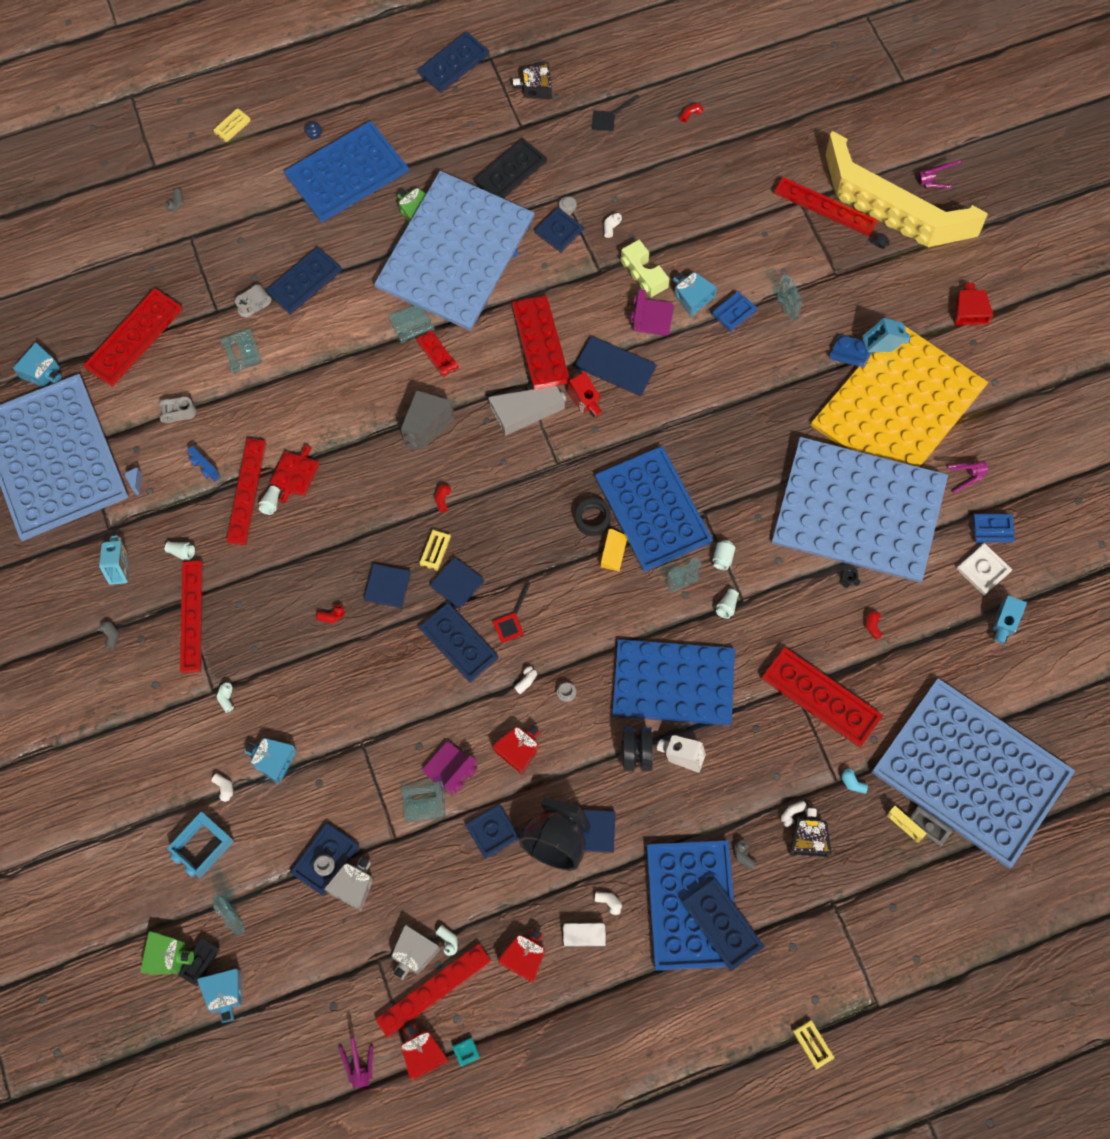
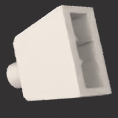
M675 735L671 737L670 742L660 739L657 751L666 753L669 762L698 773L706 756L702 742Z

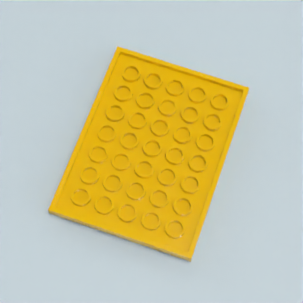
M905 326L906 333L910 335V341L907 344H901L892 352H872L868 362L865 364V368H857L812 421L811 426L842 448L921 467L984 390L988 382Z

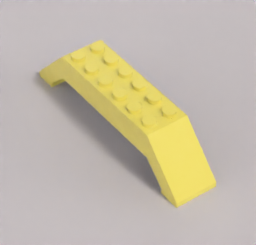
M833 131L831 132L825 156L836 198L840 199L843 203H847L858 211L878 219L888 227L894 228L904 236H908L927 247L979 236L988 213L973 205L969 209L945 212L853 163L846 145L848 139Z

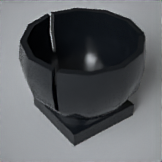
M544 797L541 802L544 812L529 819L524 826L519 838L520 847L527 854H530L531 857L543 864L560 870H575L583 860L586 849L583 832L589 833L591 825L580 806Z

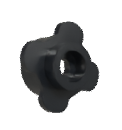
M882 233L874 234L872 243L875 246L885 249L886 246L890 245V240H888L886 235Z
M850 568L840 571L839 576L842 578V586L844 588L860 585L861 581L858 579L857 569Z

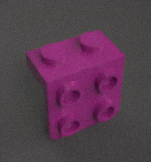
M639 289L638 296L634 297L633 307H636V312L632 311L631 322L634 323V332L668 336L671 329L674 304L647 300L646 290Z
M447 742L423 768V773L450 796H453L455 792L458 793L463 788L464 782L468 777L471 778L476 773L478 764L477 760L471 755L468 758L455 746Z

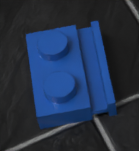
M738 291L714 310L712 316L716 317L731 332L757 311V307Z
M840 335L833 347L832 353H830V359L865 368V364L868 362L872 352L866 351L863 340Z
M974 514L975 543H1013L1015 541L1013 514Z

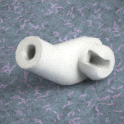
M531 666L523 671L526 677L514 686L519 694L523 693L537 676L536 670H533Z
M216 773L212 778V782L220 786L221 794L219 798L227 802L233 796V785L231 781Z
M800 801L788 806L781 816V822L784 823V826L789 827L794 824L795 821L792 817L797 813L805 811L807 809L806 803Z
M596 891L595 902L607 903L610 907V913L613 915H618L621 912L622 903L615 894Z

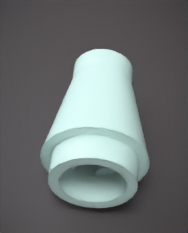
M270 486L260 500L259 510L262 513L272 515L277 510L280 492L278 487Z
M168 541L165 545V552L186 561L193 558L195 547L189 542Z
M728 589L725 596L716 606V613L720 617L729 619L734 615L739 595L736 590Z

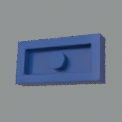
M193 446L187 450L190 456L188 458L195 467L198 465L201 468L200 472L206 479L210 477L215 482L220 478L217 470Z

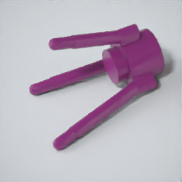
M961 160L933 169L919 171V184L925 185V188L951 189L952 185L932 183V181H935L934 172L960 164Z
M984 460L947 465V468H950L951 471L968 469L970 476L975 477L954 489L953 493L966 488L976 481L983 480V475L988 473V467Z
M351 1037L355 1070L351 1071L343 1047L339 1046L341 1058L348 1074L349 1084L352 1083L353 1088L369 1086V1080L373 1079L374 1047L372 1045L369 1047L366 1072L365 1068L360 1069L355 1039Z

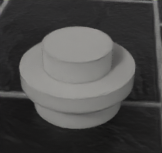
M564 197L559 202V208L566 214L574 212L577 207L576 200L572 197Z
M569 682L562 683L557 688V696L563 702H570L576 697V688Z
M321 855L314 862V869L321 876L331 874L335 867L334 860L328 855Z

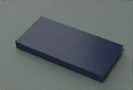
M466 31L417 71L424 80L438 92L442 93L486 58L490 52Z
M317 246L265 291L271 299L291 315L342 272V267Z
M591 336L575 367L641 397L657 368V364Z
M446 603L419 626L422 633L469 683L499 659V656L449 603Z
M716 878L681 901L684 908L730 972L765 948Z

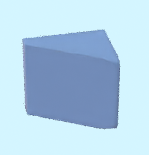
M134 468L126 472L125 477L134 493L138 496L140 495L142 474L138 468Z

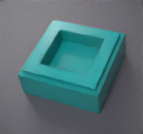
M472 1037L452 1046L460 1067L480 1058Z

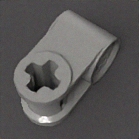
M261 285L253 286L235 299L238 313L244 318L250 317L262 308L267 307L271 302V297Z
M188 397L164 399L159 402L162 412L160 421L164 423L192 419L197 412L194 404Z

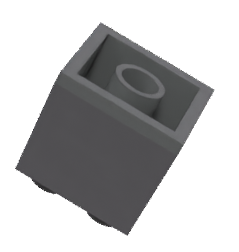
M416 390L401 428L404 444L412 450H423L454 420L452 401Z

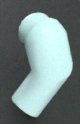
M229 682L223 683L217 694V700L225 713L234 709L229 701L233 689Z
M441 925L436 934L444 939L445 948L443 951L448 956L454 955L458 949L457 936Z

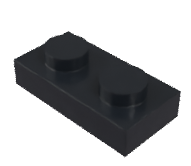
M201 938L193 950L194 959L192 964H185L178 975L193 985L198 986V979L204 977L220 949Z

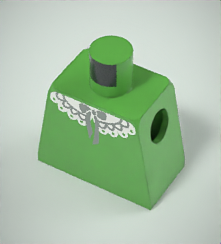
M418 188L410 193L402 189L397 195L400 199L398 203L400 212L408 223L411 222L426 196V193Z
M149 932L140 972L148 975L177 974L181 971L183 964H192L194 953L186 951V943Z

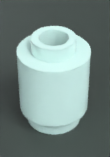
M722 540L717 543L713 557V566L715 568L728 570L729 566H731L735 552V546L732 542Z

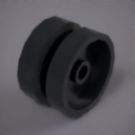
M623 727L621 759H623L624 772L635 771L636 759H639L641 771H652L653 745L651 727H641L639 729V740H636V732L633 727Z

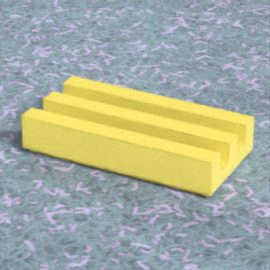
M237 108L213 129L214 133L219 135L221 139L223 138L225 142H228L250 122V117Z
M432 530L421 558L420 566H427L430 569L434 568L436 571L439 570L451 539L449 534ZM435 536H439L435 544L434 550L432 552V555L430 557V560L428 562L426 560L432 547ZM443 538H445L438 558L436 560V563L434 564L433 562L440 547L441 541Z
M896 806L887 814L888 818L916 842L919 843L927 834Z
M812 1020L792 1031L815 1069L834 1059ZM807 1027H810L814 1036L816 1037L825 1054L827 1055V1058L824 1059L820 1050L818 1049L812 1037L808 1033L806 1029ZM799 1032H803L821 1062H817Z

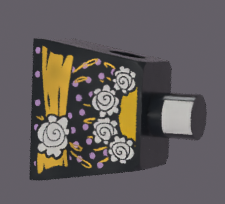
M549 62L524 67L522 69V78L513 79V89H524V97L528 99H552Z
M805 809V819L797 820L790 855L829 858L831 855L827 821L818 820L817 809Z

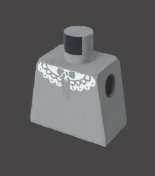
M360 858L355 867L346 863L326 886V892L362 911L373 882L372 877L366 874L371 863L364 858Z
M405 925L392 954L393 960L399 963L392 974L401 980L405 978L409 970L418 975L440 951L439 946Z

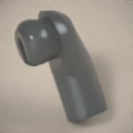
M174 189V200L169 201V203L166 202L165 207L169 212H176L183 205L181 189Z
M106 621L100 625V631H103L108 637L105 647L115 649L119 632L113 623Z
M739 840L734 847L736 860L750 870H753L757 861L748 856L747 842Z

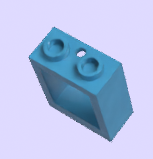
M200 812L167 849L171 852L169 857L177 864L182 862L186 866L183 870L191 877L196 875L201 878L234 841L204 813ZM204 825L222 843L197 869L179 851Z

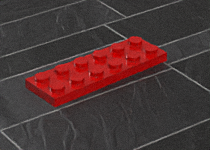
M154 288L83 365L84 368L113 387L183 310L182 306Z
M547 295L512 302L534 390L568 384L570 377Z
M785 647L762 677L763 681L859 748L862 747L884 716Z

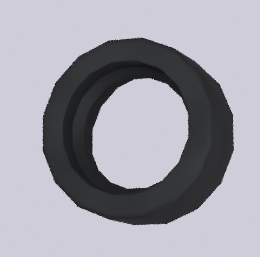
M590 498L582 501L576 508V526L585 535H601L610 526L611 512L604 501ZM590 508L599 509L604 514V521L598 526H588L582 521L583 512Z

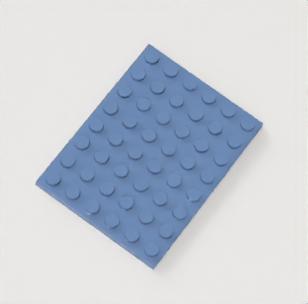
M440 171L374 284L375 288L471 331L535 217V213Z
M80 374L0 405V486L21 541L129 498Z
M800 437L772 544L921 583L948 475Z
M938 678L872 773L952 827L954 831L1004 866L1011 869L1075 773V770Z

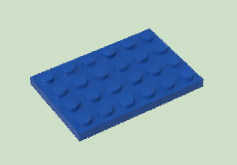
M369 121L286 169L284 175L318 220L323 223L409 172V168L372 121Z
M663 446L595 475V479L643 572H647L713 542L709 531Z
M618 640L613 717L731 726L735 648Z
M729 841L647 844L655 971L726 967L681 901L716 878L734 903Z

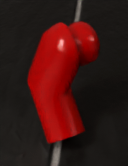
M694 103L685 108L679 119L681 122L686 123L691 114L695 112L699 115L704 111V108L700 103Z
M440 485L434 496L439 512L448 510L445 497L451 493L449 485Z
M336 605L330 613L319 611L317 621L331 624L337 622L345 615L344 607Z
M871 611L867 615L865 627L873 638L878 640L883 636V633L877 627L881 614L878 611Z

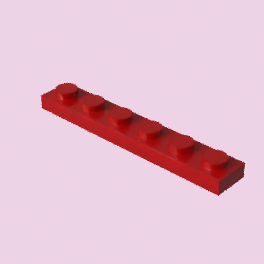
M785 177L781 179L775 189L774 194L870 237L877 225L878 219Z
M247 439L226 540L228 544L247 545L267 444L265 440Z
M202 561L182 562L181 673L201 672Z
M478 944L375 1019L386 1037L389 1038L490 964L491 960Z

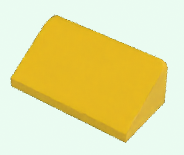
M609 529L601 568L620 572L627 542L624 534Z

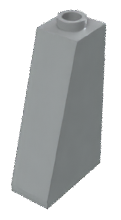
M557 386L488 398L489 406L505 436L565 409L566 401L563 391H559Z

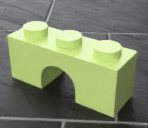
M640 240L621 250V263L630 270L632 278L640 283L641 289L646 290L650 298L668 288L669 278L660 266L653 269L643 267L644 264L649 262V251Z

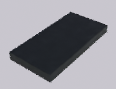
M522 138L474 179V183L482 190L504 199L547 162V157Z

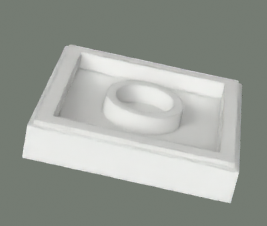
M985 543L957 567V570L984 596L1012 571Z

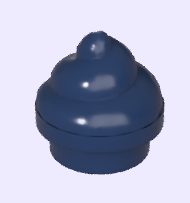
M310 122L305 127V134L312 140L318 139L322 134V128L317 122Z

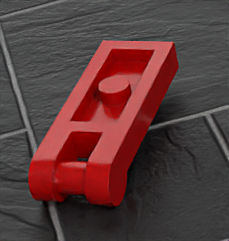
M432 330L416 339L421 349L443 378L448 375V372L459 369L457 362L450 356Z

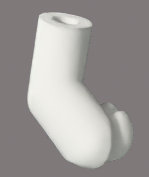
M619 213L611 215L604 221V236L606 238L613 237V228L622 220V216Z

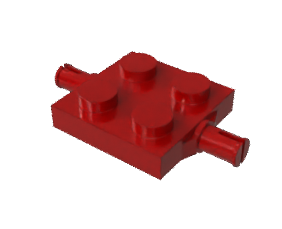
M304 445L300 455L284 452L270 481L271 486H276L283 491L279 502L286 504L290 494H298L305 497L320 465L318 461L307 458L311 450L309 446Z

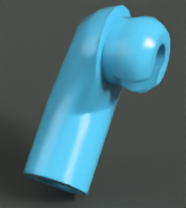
M845 769L842 774V780L847 789L866 794L868 784L858 782L852 769Z

